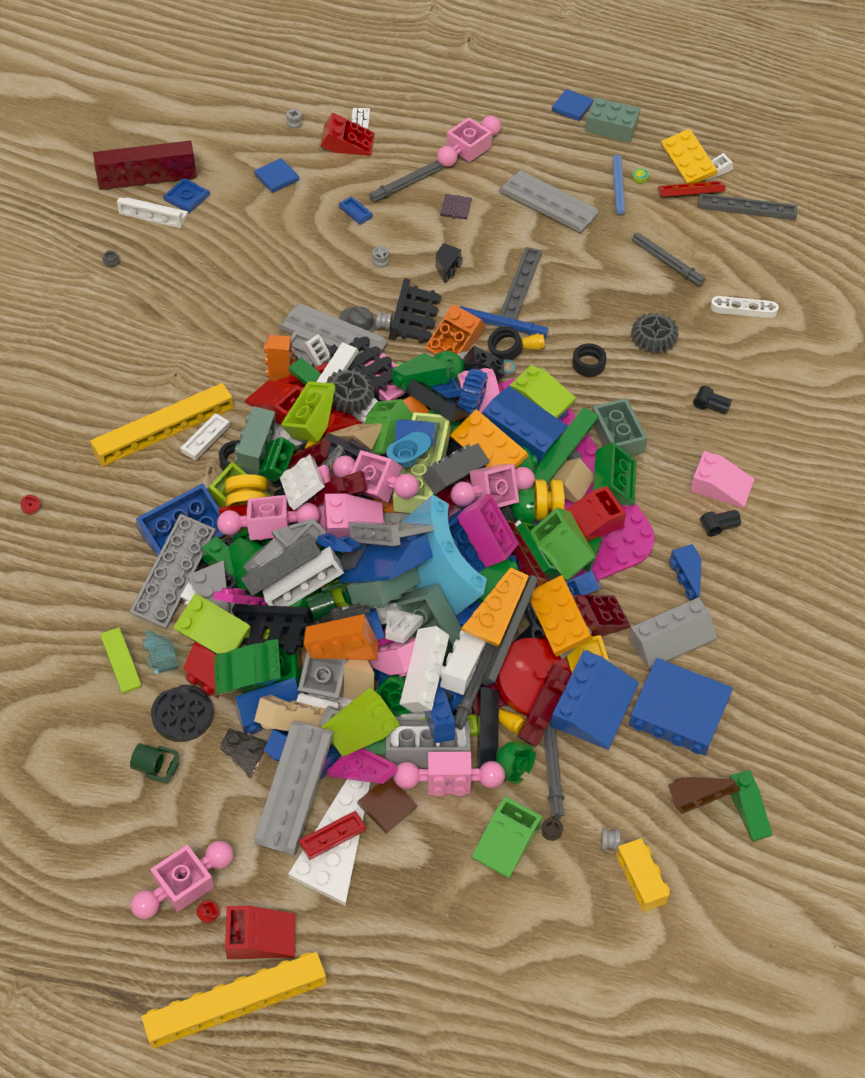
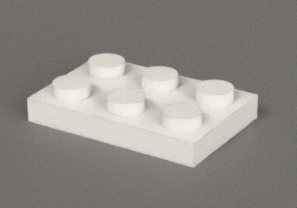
M310 454L306 458L300 459L297 465L286 470L280 477L289 506L293 510L325 487L315 459Z

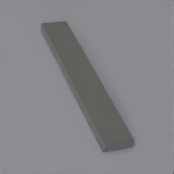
M699 193V209L795 221L797 218V205Z
M530 247L525 248L500 316L518 319L542 256V250Z
M533 575L528 577L499 646L494 649L481 684L488 686L496 681L538 581L537 577Z

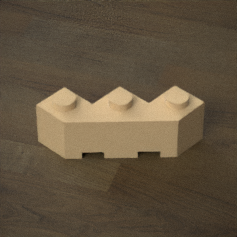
M268 695L260 697L254 721L260 723L265 729L289 731L293 721L321 728L319 723L326 709L296 702L297 700L288 702L276 696Z

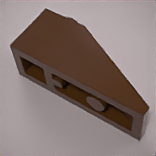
M682 777L668 785L675 807L681 814L741 790L734 779Z

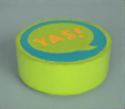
M637 168L633 171L632 179L634 182L645 183L648 180L649 173L646 169Z

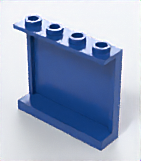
M656 658L631 713L629 726L637 731L649 733L655 738L669 741L675 746L687 748L695 754L706 756L724 709L730 699L733 687Z

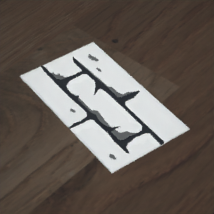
M353 108L352 122L368 129L370 109Z

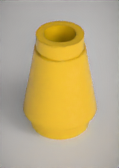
M537 333L521 338L523 341L522 349L541 350L545 348L544 334L539 335Z
M499 709V723L512 734H518L525 721L523 716Z

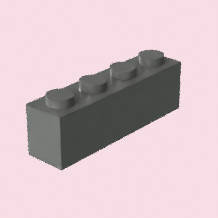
M478 443L473 446L467 444L460 449V452L456 450L449 455V458L445 456L438 461V464L434 462L426 468L428 471L422 477L434 495L470 476V471L481 469L490 461Z
M308 533L241 575V579L253 596L320 554L321 550L311 534Z

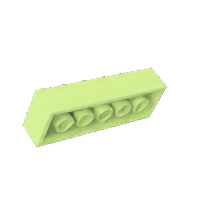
M413 412L412 420L439 422L440 427L436 446H430V450L419 456L418 461L412 467L402 468L400 475L411 474L416 477L419 483V490L414 497L409 499L399 497L394 490L393 504L395 512L412 513L432 494L434 495L422 475L428 471L426 468L434 462L438 464V461L446 456L451 434V422L441 415Z

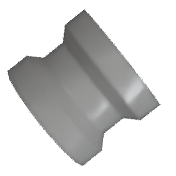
M295 108L286 112L287 126L292 129L301 127L302 112Z
M383 246L375 247L372 251V263L375 267L384 268L389 264V250Z
M378 312L376 329L385 328L386 330H391L393 314Z
M602 828L601 850L612 848L614 851H617L618 846H620V829L609 831L607 828Z

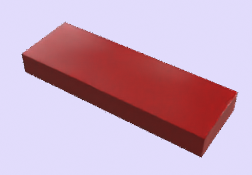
M355 810L299 840V844L310 861L365 832L366 826Z

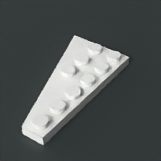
M347 779L315 831L355 810L363 821L365 812L357 802L369 792L371 782ZM360 834L310 861L304 851H302L288 874L289 878L346 906Z

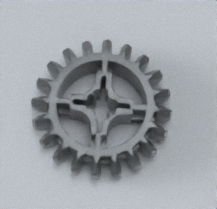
M657 312L656 314L649 313L648 316L643 314L642 317H638L634 321L631 330L632 341H634L635 346H639L640 350L645 349L646 353L650 351L652 354L655 352L661 354L662 351L667 353L668 349L672 350L679 336L678 326L675 325V321L671 320L670 317H665L664 314L658 315Z
M346 367L345 371L341 369L338 370V373L333 371L332 376H329L326 383H334L335 385L331 408L336 407L337 412L343 410L344 414L348 411L352 415L356 411L359 414L361 409L366 410L367 406H370L374 397V386L372 385V380L368 379L367 374L362 375V371L355 372V368L349 371Z

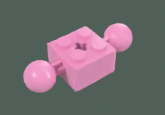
M490 115L485 117L480 125L470 117L447 132V146L439 149L437 153L438 162L442 166L450 167L456 163L457 155L468 162L480 156L491 148L492 136L497 135L501 129L500 120Z
M360 450L356 462L350 456H340L333 463V472L338 478L363 471L368 491L359 494L389 502L393 490H395L399 497L404 499L414 497L419 490V483L416 477L411 474L400 475L402 466L390 458Z
M497 464L470 471L471 484L467 482L455 484L451 490V499L456 505L466 507L472 504L473 501L476 502L491 493L499 507L518 503V490L532 488L535 483V476L529 468L519 467L515 469L514 464Z
M286 495L248 499L247 516H240L237 512L231 510L225 511L218 517L217 526L223 534L229 536L237 534L242 527H248L250 540L275 538L271 532L290 526L291 522L299 523L313 518L318 523L320 511L312 503H303L296 511H289Z
M428 752V769H419L411 762H402L397 766L398 771L393 775L395 783L403 789H411L418 782H428V795L434 796L446 794L464 796L470 794L471 781H480L487 788H497L505 779L504 768L495 761L484 763L480 769H471V752Z
M215 841L207 847L205 857L199 860L187 844L151 868L153 881L158 888L153 892L142 890L133 896L131 900L133 914L140 919H149L157 913L159 903L165 899L169 901L178 913L214 888L212 876L208 870L212 867L215 869L227 867L233 859L232 847L224 841Z

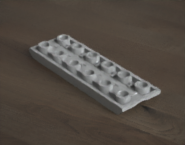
M521 170L517 171L499 189V192L580 233L599 214L595 207Z
M301 303L296 304L279 326V329L291 334L294 331L310 337L319 334L324 343H326L327 349L334 344L339 348L342 342L350 344L354 342V338L364 336L370 339L369 348L377 346L382 352L387 345L384 337Z
M180 514L129 613L166 629L182 599L180 596L189 582L187 575L196 572L203 558L202 547L213 538L216 529Z
M293 721L255 835L254 844L291 855L296 854L334 731Z

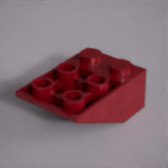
M572 595L586 626L592 632V637L599 635L603 637L631 627L615 595Z

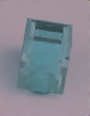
M146 630V639H142L145 651L149 650L150 655L146 656L149 668L153 667L154 674L178 669L173 642L150 630Z

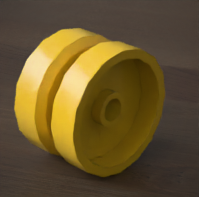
M248 474L226 479L225 492L229 494L225 498L226 507L248 504V499L268 497L265 494L268 489L267 479L263 476Z
M536 479L533 488L535 521L537 522L542 521L548 516V509L549 514L557 507L564 509L565 496L562 479H552L549 483V491L544 479Z

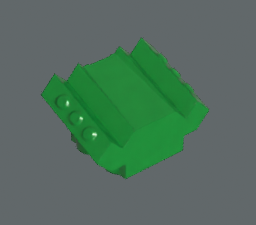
M278 639L267 640L264 643L252 644L215 655V695L243 694L276 684V681L281 679Z

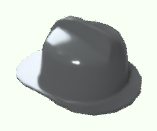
M349 307L340 313V320L372 333L376 329V320L366 307Z

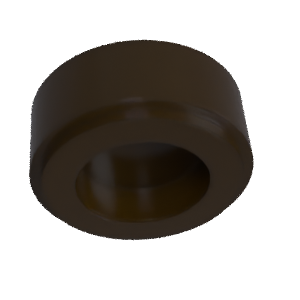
M548 818L542 823L541 833L545 839L555 841L561 837L563 825L558 819Z

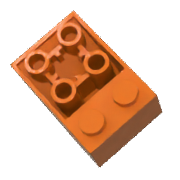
M452 304L425 346V349L434 354L447 350L456 354L465 352L478 340L486 326L480 318Z

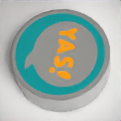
M507 359L504 360L503 376L510 377L515 373L516 365L513 361Z

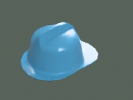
M423 432L410 433L390 444L386 454L388 458L394 460L402 468L412 467L418 461V457L428 451L431 445L430 437Z

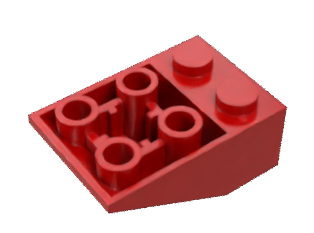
M332 112L324 124L320 146L333 153L370 156L375 133Z
M268 380L245 399V402L252 407L255 406L274 411L275 422L281 426L303 389L298 385Z
M607 486L588 493L566 509L573 515L587 542L624 527L626 512Z
M227 906L225 934L227 959L295 958V914L255 906Z

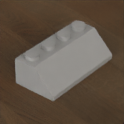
M698 597L632 626L628 640L648 670H650L656 658L666 662L671 661L717 640L710 612Z
M397 720L400 726L386 736V760L396 764V767L402 762H411L418 768H428V752H471L469 720H466L462 730L455 728V740L434 743L427 720Z

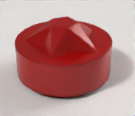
M35 495L24 496L20 504L21 510L28 515L37 513L40 508V500Z
M210 900L202 901L196 909L198 918L205 923H213L220 914L218 906Z

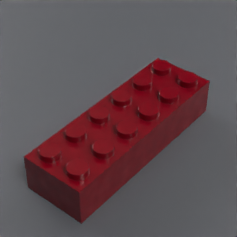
M192 140L93 152L99 190L178 181L183 178H197Z

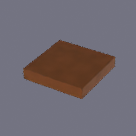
M391 778L384 784L379 783L357 802L362 810L385 834L417 808L413 800Z

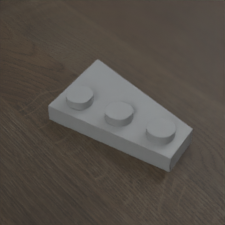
M224 560L187 575L194 593L229 612L228 602L213 599L214 591H221L222 588H226Z

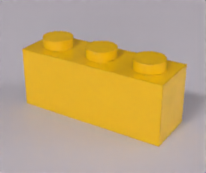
M642 838L618 846L616 852L617 860L642 912L666 905L670 889L666 882L663 883L660 877V868L657 863L654 864L649 846L644 844Z

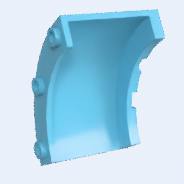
M432 494L402 521L405 523L431 524L434 530L417 534H426L433 557L416 566L421 583L414 586V588L417 589L438 583L456 616L484 594L487 578L472 568L459 552L449 529V504Z

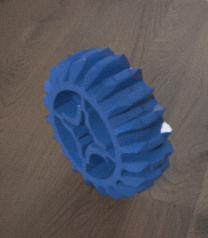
M471 369L465 377L458 405L469 413L464 418H468L476 409L479 411L488 382L487 373L482 370Z

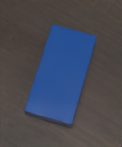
M352 196L339 203V208L359 225L373 218V213Z

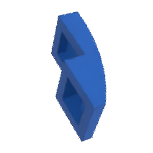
M331 533L318 535L316 543L326 548L330 546L332 550L339 552H352L362 549L363 546L348 535L337 538Z

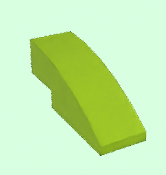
M120 628L101 633L102 644L122 694L141 688L139 677Z

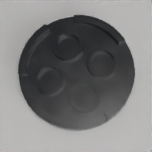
M179 685V687L172 688L166 692L163 691L155 699L151 709V718L155 730L162 737L175 742H186L200 737L210 727L214 715L213 705L207 694L200 688L192 685Z

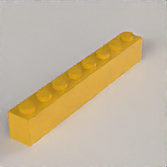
M223 383L212 386L205 391L196 393L191 397L180 400L175 404L164 407L159 411L90 440L92 451L101 466H106L209 420L215 413L221 415L234 409L233 397Z
M307 952L300 955L298 959L282 961L271 969H260L252 976H241L230 984L217 985L211 991L195 993L189 999L183 1001H173L162 1009H151L141 1016L151 1049L327 985L326 975L318 953Z

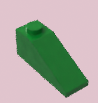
M215 536L202 547L203 560L210 566L224 560L225 574L234 576L236 587L241 589L230 547Z
M747 770L730 775L729 779H734L741 789L730 794L751 841L754 842L771 837L772 831L761 794L751 771Z

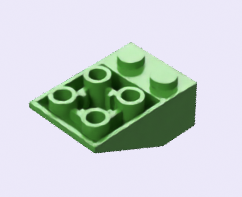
M402 399L376 402L366 416L365 424L382 423V427L373 449L362 451L376 455H383L387 452L389 445L395 441L397 420H411L413 416Z
M557 507L530 531L538 547L566 581H569L596 558L570 511Z
M505 796L494 812L472 858L501 875L510 878L541 829L543 816Z

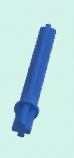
M460 306L463 310L480 318L484 323L500 327H512L517 331L529 333V336L539 333V335L544 334V337H547L549 328L536 325L534 322L528 323Z

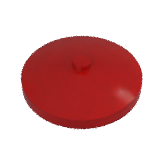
M524 638L515 641L510 645L496 679L502 697L515 711L527 716L553 664H557L572 673L566 658L562 660L560 655L556 657L550 643L544 640ZM550 688V689L553 690L554 692L557 691V689H555V688Z

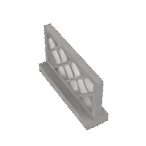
M392 521L383 523L348 522L350 537L359 543L396 546L400 545V537L434 531L431 524Z

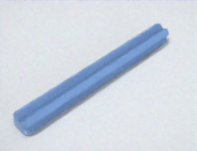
M614 155L613 176L616 214L623 215L625 213L622 157Z

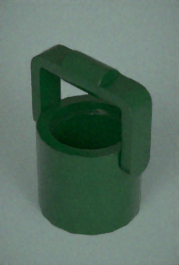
M341 581L322 588L321 593L306 599L316 623L329 617H333V619L352 612L354 609L348 589L345 588ZM339 586L342 589L341 593L345 603L349 606V608L338 612L329 591Z
M139 743L132 753L130 769L147 774L146 778L168 784L178 768L180 755L177 751L163 746H158L157 749ZM166 752L174 755V758L170 762L165 779L157 777L162 768Z

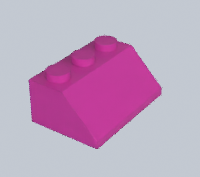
M491 493L466 507L457 516L460 525L465 529L470 543L475 547L478 557L485 567L506 560L519 544Z

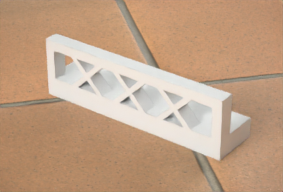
M119 197L117 201L119 214L181 228L188 216V211L128 197Z

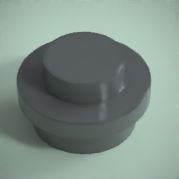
M109 250L104 253L102 260L105 265L114 266L119 263L120 258L115 251Z

